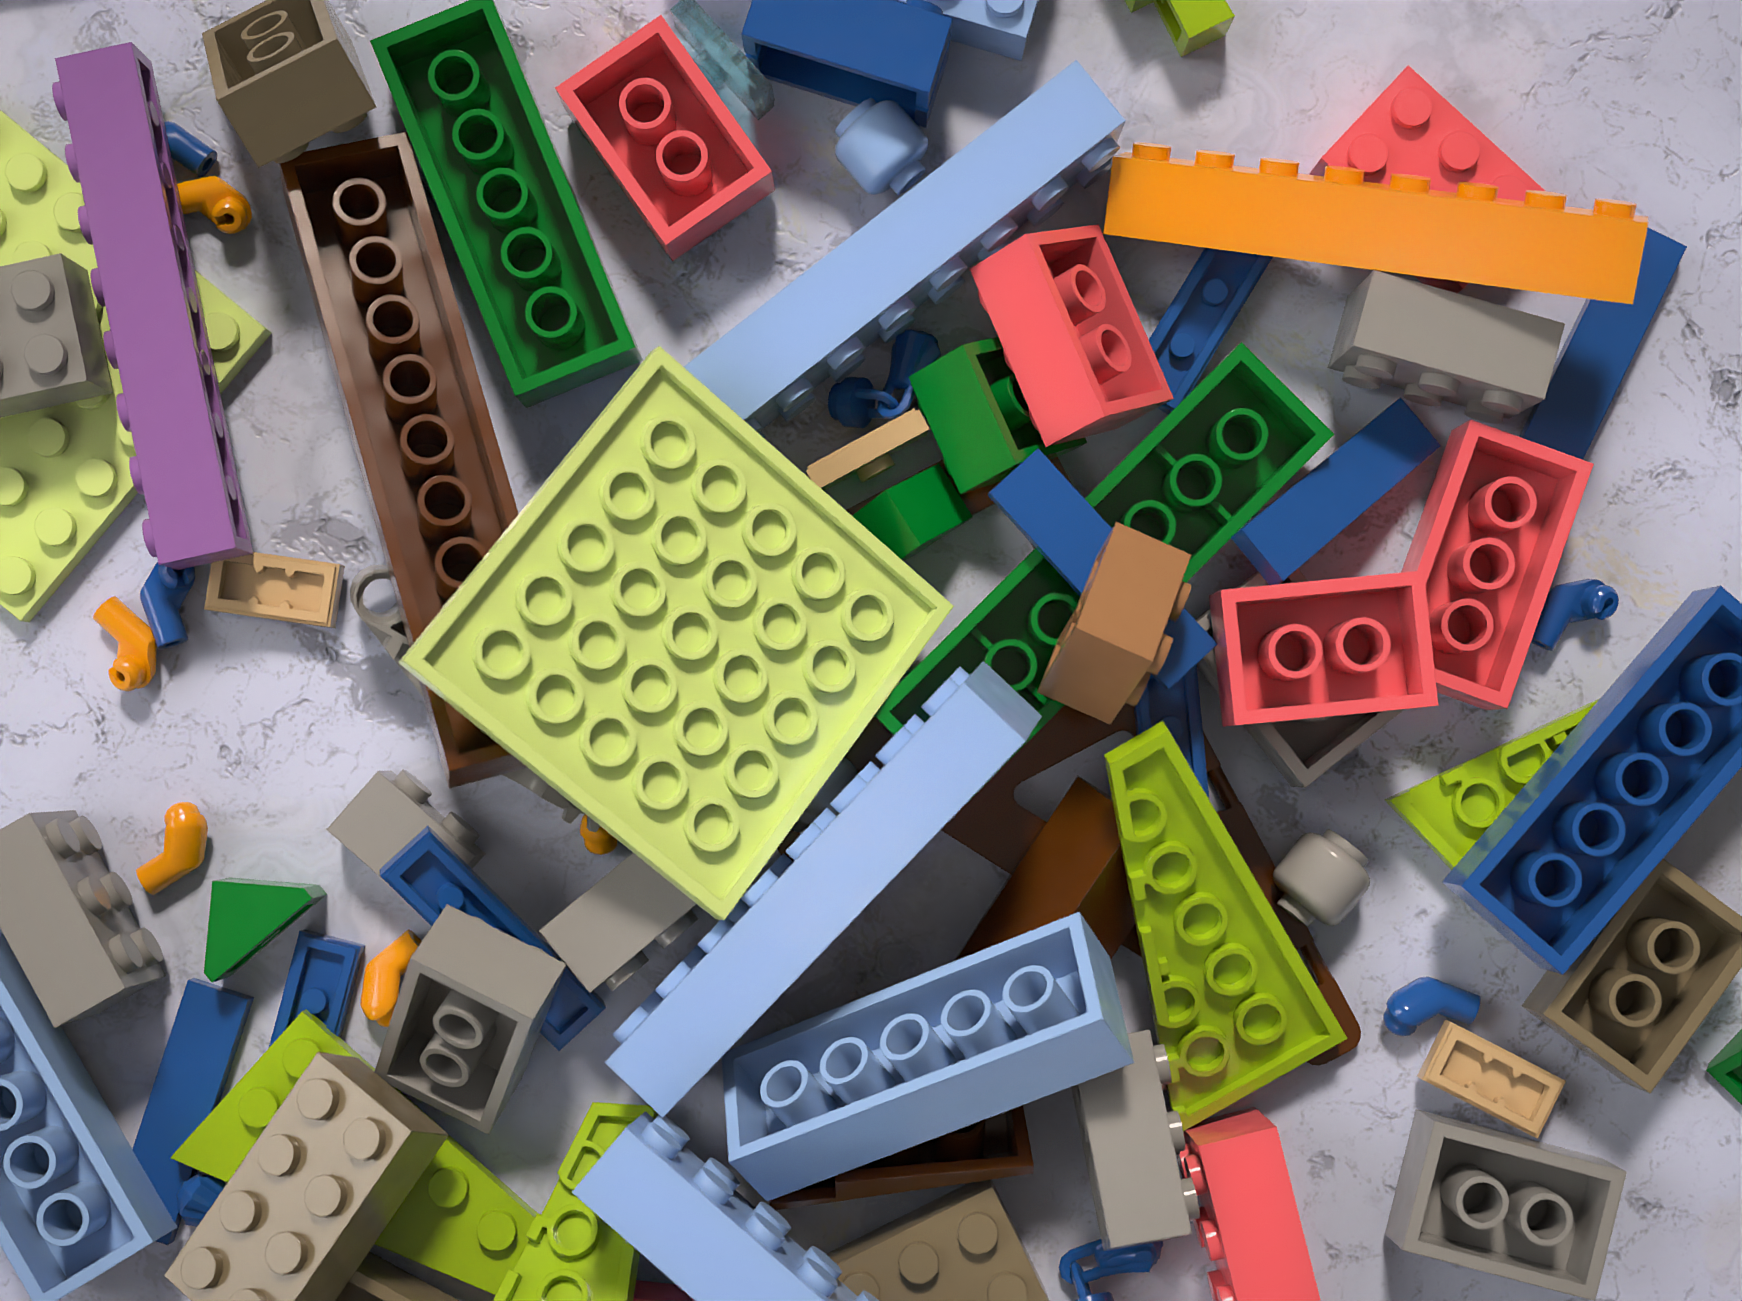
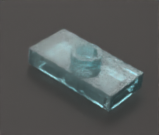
M680 0L670 9L676 31L698 54L693 60L708 82L716 89L725 83L759 121L775 106L772 84L695 0Z

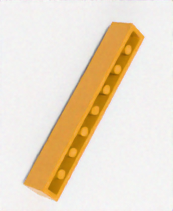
M1135 142L1133 143L1132 153L1124 152L1113 156L1103 234L1633 304L1649 223L1648 216L1635 215L1636 203L1612 199H1595L1593 210L1567 207V195L1536 190H1526L1524 201L1497 198L1498 186L1472 182H1458L1457 193L1430 190L1431 178L1407 174H1391L1390 185L1363 181L1365 170L1341 166H1325L1324 176L1298 173L1299 162L1275 158H1260L1259 168L1235 166V154L1209 150H1196L1194 161L1170 158L1171 146Z

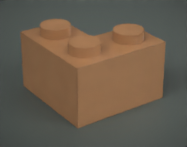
M1116 522L1095 558L1078 605L1056 642L1037 692L1110 725L1125 703L1135 707L1146 688L1150 674L1157 675L1171 648L1173 638L1163 634L1168 619L1176 622L1189 597L1192 585L1182 581L1191 555Z

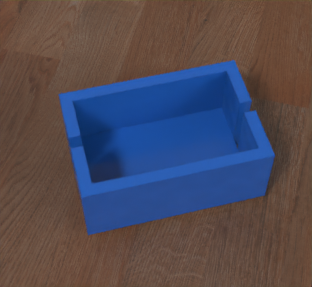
M752 0L741 36L749 74L856 107L869 98H873L876 103L885 100L895 101L918 126L926 128L949 58L953 18L944 16L941 8L925 0H906V3L895 0Z

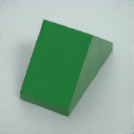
M940 464L885 490L852 515L902 561L911 558L973 518Z
M231 877L213 880L204 974L212 983L230 977L324 898L327 893L317 884Z

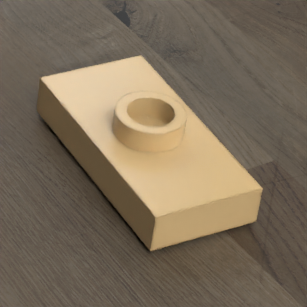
M914 408L807 466L806 476L823 491L855 474L858 475L862 483L893 467L895 463L890 455L927 436L929 427L920 410H915Z
M257 552L212 562L204 609L335 628L345 566Z
M1446 1019L1417 1075L1418 1078L1537 1139L1566 1082L1564 1079Z

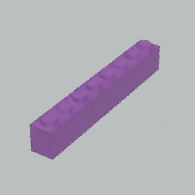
M132 42L55 58L59 81L52 84L53 98L61 118L64 121L68 120L72 143L66 144L65 156L73 179L77 183H81L85 205L78 208V220L85 240L88 244H93L98 268L91 270V284L98 303L102 307L106 306L110 330L104 332V347L111 366L114 369H119L123 393L117 395L116 405L124 429L127 432H132L136 456L130 457L129 468L135 489L139 494H144L149 519L143 520L142 532L146 548L152 557H157L159 565L177 570L253 554L152 62Z

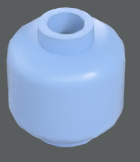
M869 98L854 108L835 129V134L839 137L835 146L837 160L868 194L876 195L892 188L897 195H900L915 184L926 171V168L920 161L927 152L928 138L895 101L885 100L876 103L873 98Z

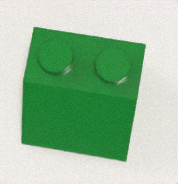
M999 337L963 344L908 377L917 396L919 409L931 427L943 454L945 467L953 477L960 494L1002 481L1038 448L1051 460L1087 443L1084 437L1045 447L1040 433L1035 429L1030 420L1029 407L1015 374L1006 364L1003 346Z

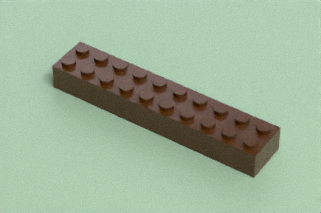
M407 132L304 151L301 155L288 162L279 163L286 205L405 633L411 648L519 513ZM419 680L449 789L528 768Z

